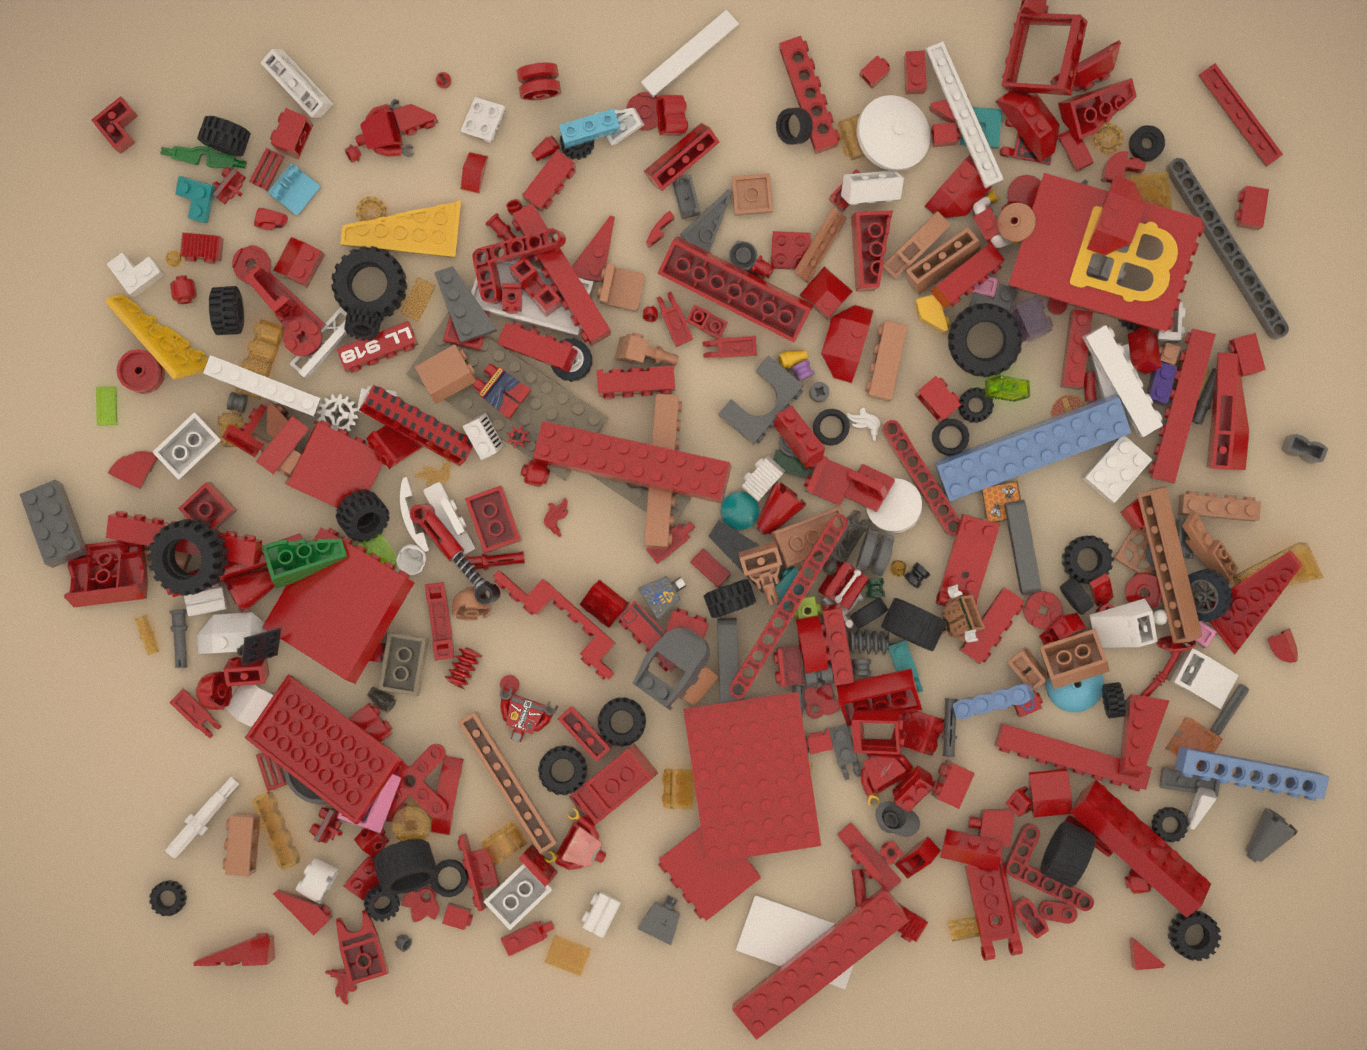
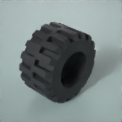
M205 116L197 139L202 144L217 151L233 156H243L251 133L241 125L216 116Z
M237 286L213 287L210 291L209 316L212 329L216 335L242 333L244 327V306L241 292Z
M361 489L358 492H351L350 496L347 495L345 500L339 503L340 507H337V523L353 541L363 542L365 540L367 542L371 538L375 539L379 533L383 532V528H386L388 525L386 522L390 518L388 516L389 510L376 493L366 489L364 491Z
M1093 535L1077 537L1065 547V553L1062 554V558H1064L1062 566H1065L1064 571L1070 575V578H1074L1078 583L1089 584V582L1104 574L1109 575V570L1113 568V565H1111L1114 561V557L1111 556L1113 551L1108 548L1109 544L1103 542V539L1100 537L1097 538ZM1090 548L1097 555V565L1091 571L1083 570L1078 564V555L1082 549Z
M749 579L734 582L707 592L704 595L711 618H718L754 605L756 602Z
M619 697L608 701L602 707L598 716L597 725L601 736L615 746H629L639 740L646 726L645 712L640 704L626 697ZM619 710H625L633 717V726L626 733L616 732L610 723L612 715Z
M564 745L554 747L540 760L538 767L539 780H541L543 787H546L549 792H553L556 795L572 794L582 786L586 779V760L573 747ZM567 759L573 764L574 775L570 780L561 782L553 777L551 769L555 761Z
M1196 910L1187 918L1183 914L1178 913L1176 915L1177 918L1171 920L1173 924L1168 927L1170 931L1168 938L1171 940L1169 942L1177 953L1192 961H1202V958L1208 959L1210 958L1209 954L1214 955L1216 953L1214 949L1220 946L1218 940H1221L1219 935L1221 931L1217 927V922L1212 917ZM1199 924L1204 931L1203 939L1197 945L1190 946L1185 941V933L1190 926Z

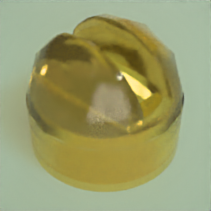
M170 251L166 255V262L172 267H177L182 263V256L177 251ZM174 256L177 257L178 260L176 261L173 259H169V257Z
M899 560L893 561L891 564L892 575L902 577L906 572V563Z

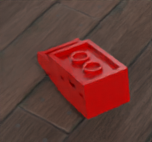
M634 743L569 797L576 807L580 806V811L584 815L586 814L585 817L595 826L659 773Z

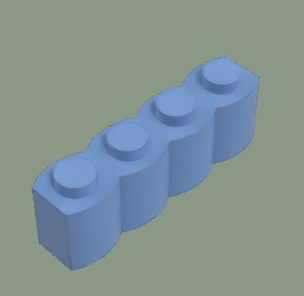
M1021 683L1012 688H1002L993 693L987 692L976 697L961 699L953 704L957 719H967L976 714H986L995 709L1002 710L1012 705L1025 704L1035 696L1030 683Z

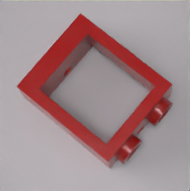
M854 710L851 720L854 753L901 754L902 747L906 746V736L902 735V731L905 728V720L901 719V711ZM863 723L895 724L896 740L865 739Z

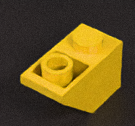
M934 295L914 301L919 321L942 334L948 331V327H950L949 318L944 316V308Z

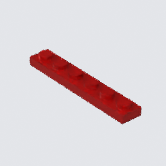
M1216 63L1198 75L1266 167L1283 155Z

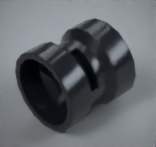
M916 562L913 565V569L907 572L904 577L918 589L922 585L921 582L931 574Z

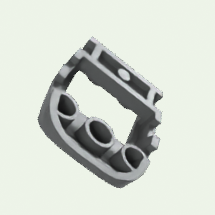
M675 628L668 631L644 657L632 684L671 711V705L678 697L682 699L692 684L695 685L698 681L701 669L705 668L709 660L710 648L708 643L701 636L687 628ZM658 652L686 672L675 689L648 671L649 664Z

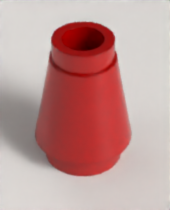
M552 135L546 136L531 154L538 162L554 154L560 146Z

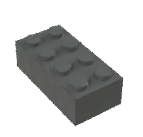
M53 480L20 494L45 565L54 568L88 554L65 488L61 482Z

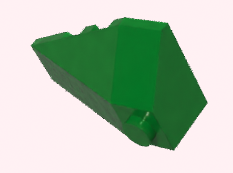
M305 539L299 541L279 540L262 546L271 580L276 588L295 583L347 558L342 539H318L317 541H306Z

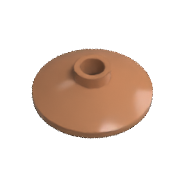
M1013 203L1006 206L998 217L999 232L1005 239L1013 242L1027 239L1033 233L1036 226V217L1033 210L1023 203ZM1014 218L1018 219L1016 224H1012Z

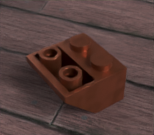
M270 402L267 411L266 432L274 439L290 418L287 416L289 412L282 405Z

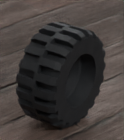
M361 246L359 250H350V254L347 256L344 254L341 257L342 261L340 264L337 263L335 265L336 271L332 273L331 278L333 280V284H331L332 291L339 306L347 313L351 309L357 311V308H361V310L366 308L367 311L372 310L373 314L377 313L381 320H384L386 316H392L394 314L393 311L402 306L400 303L406 297V275L400 263L386 250H380L374 246H371V248ZM367 267H376L383 271L387 278L386 290L381 297L374 301H362L355 296L352 290L353 279L360 270Z
M979 303L971 307L969 306L956 316V319L950 326L948 347L951 356L962 370L974 376H997L1001 372L1007 371L1016 362L1019 353H1021L1023 336L1020 325L1009 311L998 305ZM981 322L995 324L1003 335V345L1000 351L989 358L975 356L967 346V335L970 329Z
M183 519L164 526L160 529L159 533L155 534L153 537L155 542L150 543L149 546L151 554H148V561H151L152 565L149 568L150 571L155 573L154 579L156 582H162L161 587L164 589L170 588V593H180L181 596H188L205 591L220 581L219 577L223 576L226 571L223 567L228 565V559L225 558V555L228 554V549L223 546V543H225L224 538H219L218 536L220 532L216 528H210L211 524L207 522L201 523L200 519ZM182 539L194 543L201 553L202 563L197 574L186 573L176 562L175 549L178 542Z

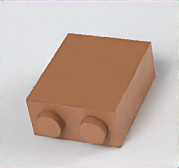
M455 344L415 366L435 404L476 382L473 374L476 372L470 363L466 364L465 360L468 358L463 349L458 350Z

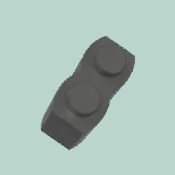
M1293 434L1286 436L1281 450L1290 456H1299L1303 461L1315 464L1324 461L1328 448L1322 443L1310 442L1302 435Z

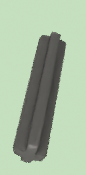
M1240 684L1212 725L1210 731L1215 735L1219 736L1249 692L1245 685Z

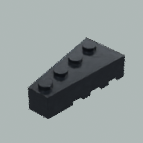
M718 520L708 536L743 573L738 552L760 546ZM747 575L746 577L756 586V583ZM759 581V582H760V585H761V589H759V590L762 592V594H764V589H763L762 583H761V581Z

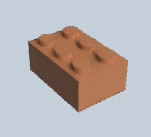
M1095 629L1039 647L1053 689L1109 672L1108 661Z
M235 813L230 816V819H227L226 830L229 832L228 838L225 839L224 843L227 856L223 859L225 875L250 876L256 872L261 814Z

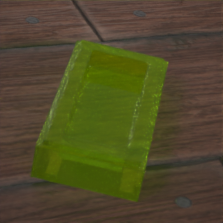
M115 386L96 387L98 426L118 425L117 387Z

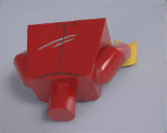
M866 753L869 758L863 762L865 767L861 770V785L868 796L867 801L870 806H872L870 802L872 798H876L879 804V798L876 794L904 779L913 770V766L906 756L902 754Z

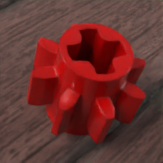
M522 425L519 429L512 426L513 431L506 433L511 438L507 443L513 442L514 449L517 448V445H521L524 448L523 443L525 441L530 442L526 438L529 431L523 432ZM515 433L523 434L520 442L513 440L516 437Z

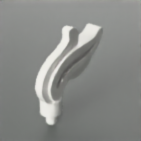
M865 408L860 410V415L847 413L846 416L849 421L857 423L852 424L853 427L859 429L868 427L873 441H876L878 428L880 427V421L876 416L866 413Z

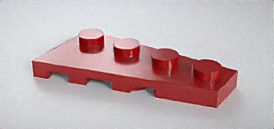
M269 272L270 274L262 280V283L276 299L285 294L297 305L283 318L275 313L284 329L291 320L307 318L314 321L322 330L326 324ZM302 332L298 338L303 343L304 340L308 339V336L305 335V332Z

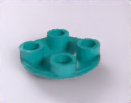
M745 492L730 494L725 498L721 506L723 521L726 525L736 530H744L751 527L759 515L757 501Z

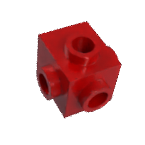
M364 828L354 841L362 851L374 858L389 842V839L385 836L386 831L383 828L381 833Z

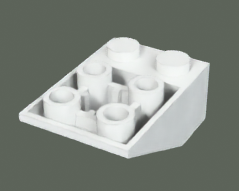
M1192 648L1185 651L1169 682L1221 709L1239 675Z

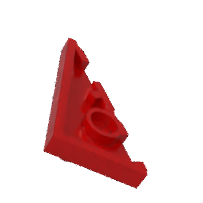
M609 216L572 265L578 278L603 283L604 279H601V274L607 264L615 216Z

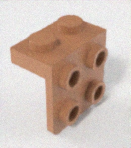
M607 263V268H603L601 279H604L603 287L599 286L597 298H600V304L637 311L645 279L644 274L619 269L614 264Z

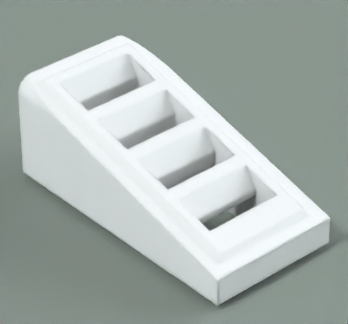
M1199 786L1187 816L1190 829L1194 830L1216 801L1217 797L1213 790Z

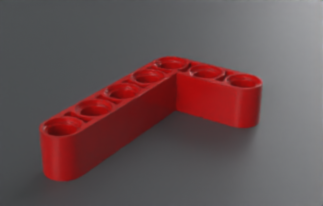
M549 228L476 249L473 252L472 259L481 299L491 304H498L502 301V288L497 265L521 259L524 256L528 257L560 248L566 242L565 234L557 229ZM554 234H557L558 239L553 243L552 237ZM539 238L540 244L535 248L534 242ZM521 243L522 249L517 253L516 248ZM503 248L504 254L502 257H499V251ZM486 253V260L482 262L481 257ZM487 272H490V278L486 281L485 275ZM493 290L494 297L490 299L489 293Z
M1024 824L1020 828L1004 863L1006 873L1082 911L1092 909L1094 899L1088 893L1074 886L1070 888L1044 876L1040 870L1027 864L1039 840L1040 830L1033 824ZM1033 828L1034 835L1030 838L1026 837V830ZM1019 846H1026L1025 854L1018 855L1017 850ZM1012 863H1017L1018 870L1013 873L1010 872L1009 866ZM1030 871H1034L1036 874L1035 879L1032 881L1027 880V874ZM1047 880L1053 881V886L1050 889H1045L1044 887ZM1065 888H1069L1070 895L1066 898L1062 897V891ZM1086 896L1088 903L1085 906H1080V899Z

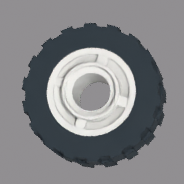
M566 338L564 341L573 344L572 348L578 351L576 361L573 363L569 373L553 366L551 368L564 381H579L590 372L593 358L589 348L582 341L575 338Z

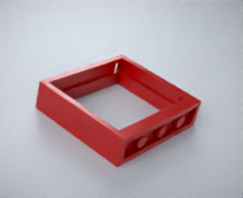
M1018 12L1016 23H1014L1013 36L1010 39L1009 54L1005 60L1006 67L1002 75L1001 86L1007 91L1071 96L1088 21L1080 14ZM1029 25L1071 26L1057 85L1017 83Z

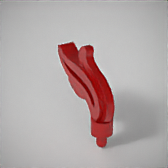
M566 498L557 507L553 503H548L549 511L544 518V525L551 529L554 534H557L558 537H561V533L559 532L560 529L557 526V521L565 518L569 511L568 509L565 511L568 504Z
M345 969L326 970V974L338 980L335 988L336 997L338 998L340 993L341 1001L348 1005V991L354 992L357 990V987L349 985Z

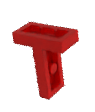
M261 404L258 409L253 408L248 416L251 419L249 424L245 422L241 429L229 424L221 438L255 458L263 443L250 435L268 407Z

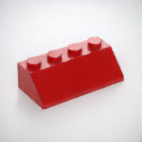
M912 668L836 686L839 705L847 726H852L851 720L854 710L901 711V714L922 710Z

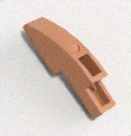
M937 211L883 264V267L896 279L951 224Z
M1196 512L1190 513L1182 525L1188 534L1185 542L1210 570L1221 573L1225 580L1231 581L1238 569L1221 540H1213Z

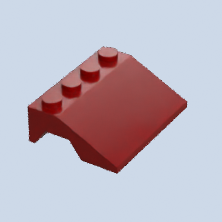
M119 540L85 544L88 554L68 561L67 567L71 576L70 592L65 593L64 598L73 607L147 599L148 574L145 545Z

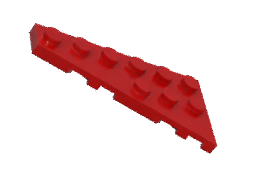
M1291 549L1231 587L1233 601L1230 603V609L1226 611L1224 616L1209 621L1234 655L1303 564ZM1211 600L1212 606L1214 607L1216 602Z

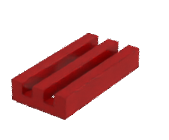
M266 148L249 182L268 191L285 157ZM269 154H270L271 156H270V158H269V160H268V162H267V164H266V166H265V168H264V170H263V172H262V174H261V176H260V178H259V180H258V182H257L256 180H257V178H258V176H259V174H260V172H261V170H262V168H263V166H264V164H265V162H266V160H267V158H268V156H269ZM275 157L278 158L266 183L263 185L262 182Z
M264 753L257 754L256 758L267 791L287 785L281 766L274 761L281 782L278 783L271 759ZM263 756H265V759H266V762H267V765H268V768H269V771H270V774H271V777H272V780H273V783H274L273 786H271V783H270V780H269V777H268V774H267V771H266V768H265V765H264V762H263V759H262Z

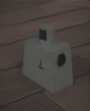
M667 895L663 904L655 901L639 923L637 929L671 945L680 912L674 910L678 899Z

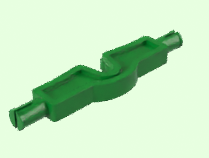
M174 146L173 149L161 148V155L172 156L173 160L193 165H199L201 157L206 155V165L210 168L225 169L228 167L233 169L234 167L246 169L247 161L237 160L233 155L216 153L213 149L205 146H197L192 149Z

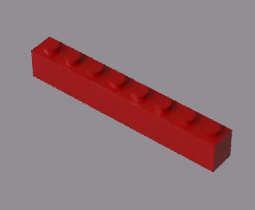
M533 203L512 214L514 220L512 224L517 232L521 231L523 236L548 229ZM539 238L534 242L535 248L540 244ZM557 248L532 255L536 263L540 262L543 267L541 272L544 277L551 280V288L562 298L561 304L565 311H570L572 323L575 327H580L582 331L580 335L585 343L589 342L593 346L610 336V328L562 250Z
M1194 328L1191 329V332L1186 333L1184 343H1187L1185 351L1182 350L1179 362H1182L1181 369H1177L1174 380L1177 383L1176 387L1172 388L1169 399H1172L1171 405L1166 407L1164 418H1167L1166 423L1161 426L1159 436L1162 438L1160 444L1156 443L1154 455L1157 456L1155 463L1151 462L1148 472L1151 473V478L1175 484L1216 335L1214 333Z
M116 511V513L108 515L106 538L150 546V543L155 542L153 540L155 534L159 533L161 528L171 523L164 522L163 518L154 517L147 519L142 514L131 516L126 511ZM233 531L220 532L218 534L219 538L223 537L225 540L223 546L228 549V554L225 555L228 561L252 566L260 563L262 540L256 539L254 535L238 536V533ZM182 539L178 542L175 551L201 556L199 549L191 541Z
M1002 723L1000 724L995 741V746L999 747L998 751L1010 754V750L1018 752V757L1028 759L1029 756L1036 758V762L1047 765V761L1055 763L1054 767L1059 769L1073 768V773L1083 776L1085 772L1090 773L1093 779L1102 781L1103 778L1110 779V784L1121 786L1124 783L1129 785L1128 789L1138 792L1140 788L1146 790L1152 767L1146 766L1144 772L1139 777L1119 774L1120 758Z

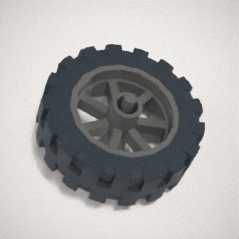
M1203 569L1188 575L1199 621L1209 622L1224 616L1226 611L1230 609V603L1233 601V597H1231L1233 592L1232 588H1229V581L1225 580L1221 573H1216L1215 570ZM1200 582H1204V589L1199 585ZM1210 600L1216 602V604H1215L1214 607L1212 606V603H1211ZM1204 602H1206L1208 609L1203 607Z

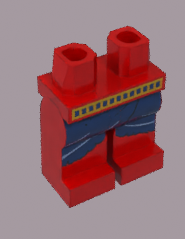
M489 363L483 372L491 377L490 380L485 383L478 377L472 386L479 392V396L507 419H510L519 408V405L506 396L505 393L522 404L532 390L501 367L497 368Z

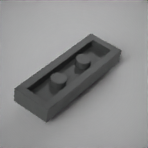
M1162 768L1159 787L1197 793L1200 786L1213 790L1216 797H1218L1220 783L1216 782L1217 779L1211 778L1210 781L1199 779L1198 775H1193V778L1182 776L1180 771Z

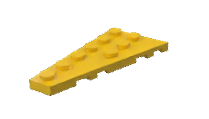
M461 200L398 213L392 216L379 217L378 219L342 225L340 245L359 248L361 246H366L367 248L374 246L380 250L456 258Z
M124 294L107 298L105 303L173 379L204 372L209 360L205 357V352L195 350L190 346L188 340L167 325L163 327L157 323L156 317L146 315L141 311V307Z

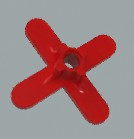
M383 744V745L386 746L388 749H390L392 752H394L389 746ZM441 744L430 745L410 767L403 760L393 773L400 777L401 780L387 817L409 795L433 818H440L447 812L445 801L424 782L427 776L446 756L445 748ZM409 775L415 778L414 785L408 782Z

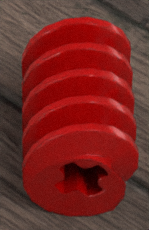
M468 647L465 649L459 648L462 656H455L459 662H452L455 669H448L452 676H445L448 682L464 689L462 685L469 684L465 678H472L469 671L476 670L472 664H479L476 657L482 658L483 656Z

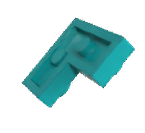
M179 176L175 195L191 199L188 218L208 223L215 185Z

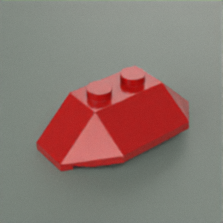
M1120 40L1078 63L1072 91L1079 92L1082 89L1087 91L1094 86V82L1098 80L1103 82L1111 77L1110 73L1115 68L1121 45ZM1060 74L1051 79L1050 83L1052 85L1058 84Z
M1009 91L995 101L1040 163L1055 153L1060 124L1038 94Z
M969 155L937 190L925 207L933 214L938 211L944 218L967 216L973 209L974 204L981 200L992 186L984 187L971 155Z
M1114 175L1087 250L1105 256L1132 243L1146 207L1134 181Z
M854 305L832 316L821 355L833 378L852 383L870 327L873 310Z

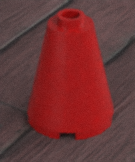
M776 481L756 521L758 526L756 529L763 535L767 533L771 535L772 532L779 529L807 505L803 499L799 501L797 494L783 483L779 484Z
M268 568L224 580L241 614L248 611L275 588Z

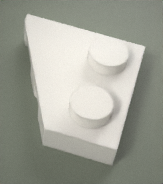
M636 109L615 110L620 132L606 136L611 145L615 146L644 126Z

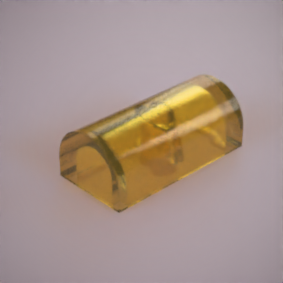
M975 916L948 921L952 942L979 936Z

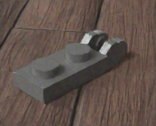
M847 724L830 728L831 742L845 781L849 780V773L845 766L849 763H852L856 777L861 776Z

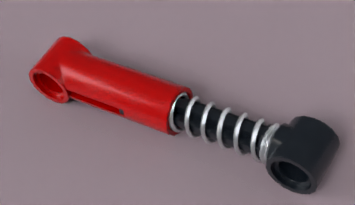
M428 503L414 505L410 509L411 520L414 523H418L448 561L455 562L456 567L460 568V572L465 574L464 577L468 578V582L473 584L476 600L481 604L496 602L501 594L499 587L486 581V579L482 578L483 575L480 576L479 570H476L474 565L470 563V560H467L466 555H463L464 548L435 514L434 507ZM421 510L424 511V517L421 515ZM486 590H488L490 593L489 598L486 595Z

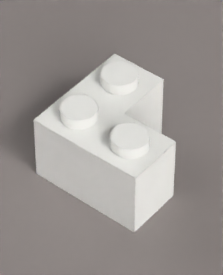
M121 253L107 263L128 294L134 298L165 276L155 260L147 257L135 266L127 255Z

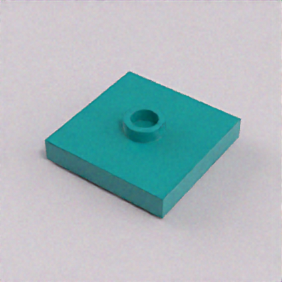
M972 107L989 147L998 149L1002 110ZM961 134L960 145L967 146Z

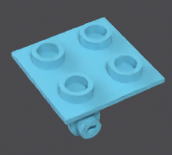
M290 163L267 193L298 216L321 186L297 166Z

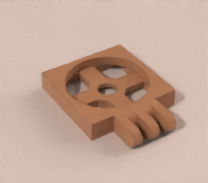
M1140 528L1136 530L1131 529L1114 559L1136 573H1151L1152 571L1156 573L1155 567L1151 565L1144 569L1136 568L1140 560H1146L1145 553L1139 556L1137 550L1141 548L1145 552L1149 540L1145 531L1140 530ZM1138 535L1145 537L1140 545L1134 544L1130 539ZM1125 548L1132 551L1134 555L1130 562L1125 557Z

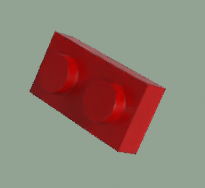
M1107 574L1089 582L1092 598L1096 606L1106 604L1114 598L1111 581Z

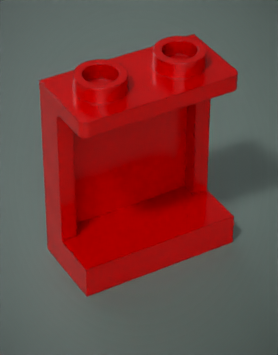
M258 265L257 267L253 266L247 271L248 275L244 278L274 313L283 318L297 306L285 294L276 299L262 283V280L270 274L266 269Z
M386 425L377 431L371 432L366 438L369 447L375 450L380 461L389 470L424 447Z

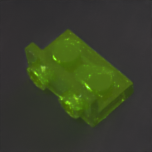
M379 533L375 539L371 538L370 541L358 542L360 546L367 549L366 554L374 553L382 558L380 562L383 564L387 561L394 566L396 565L397 555L382 533Z

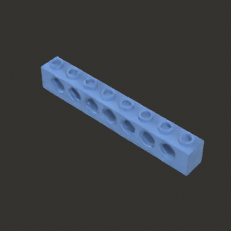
M1182 746L1179 747L1175 769L1180 771L1182 776L1193 778V775H1198L1199 779L1206 781L1214 778L1217 779L1216 782L1228 784L1230 781L1235 782L1234 785L1246 788V785H1251L1252 789L1264 791V788L1270 789L1269 792L1281 794L1283 791L1287 792V795L1299 798V795H1305V799L1316 801L1317 798H1325L1329 776L1319 772ZM1201 761L1199 768H1196L1197 763ZM1218 764L1219 767L1217 771L1214 772V768ZM1236 768L1235 774L1232 775L1233 769ZM1254 771V775L1250 778L1251 772ZM1271 774V779L1267 781L1268 776ZM1289 778L1288 783L1285 785L1286 779Z

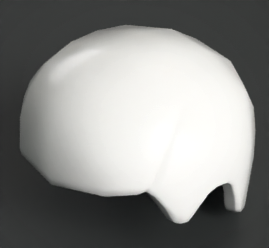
M414 544L402 547L396 559L398 569L409 575L420 573L427 560L426 552Z

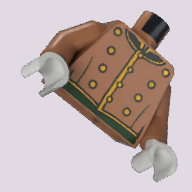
M958 584L948 587L950 598L946 608L941 611L942 619L947 623L942 633L948 632L950 637H957L958 640L967 643L978 641L975 632L982 631L985 627L973 595L960 596L962 592L958 590Z

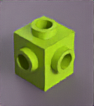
M815 596L806 597L802 600L794 613L795 619L821 615L820 603L816 604ZM806 607L810 609V614L808 615L804 613Z

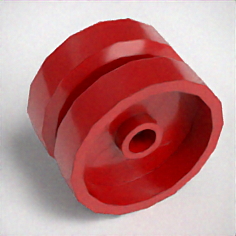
M548 62L534 63L516 70L518 82L522 83L519 87L521 99L530 101L543 100L561 94L560 81L555 80L559 76L557 64Z
M141 349L130 350L123 354L118 361L116 369L117 377L121 384L127 389L141 394L152 393L157 390L163 383L165 370L150 352Z

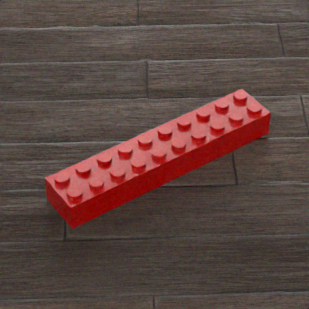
M542 421L533 459L537 463L723 504L732 468L730 462L545 421Z
M883 886L733 1003V1012L756 1040L908 923L909 916L887 888Z

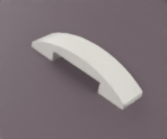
M405 477L402 480L400 489V507L403 520L408 532L417 545L425 552H430L431 549L426 533L418 534L415 523L410 518V506L407 499L414 497L409 478Z

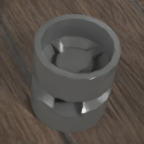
M827 661V670L805 673L803 665L807 688L818 686L819 683L822 685L834 684L830 661Z

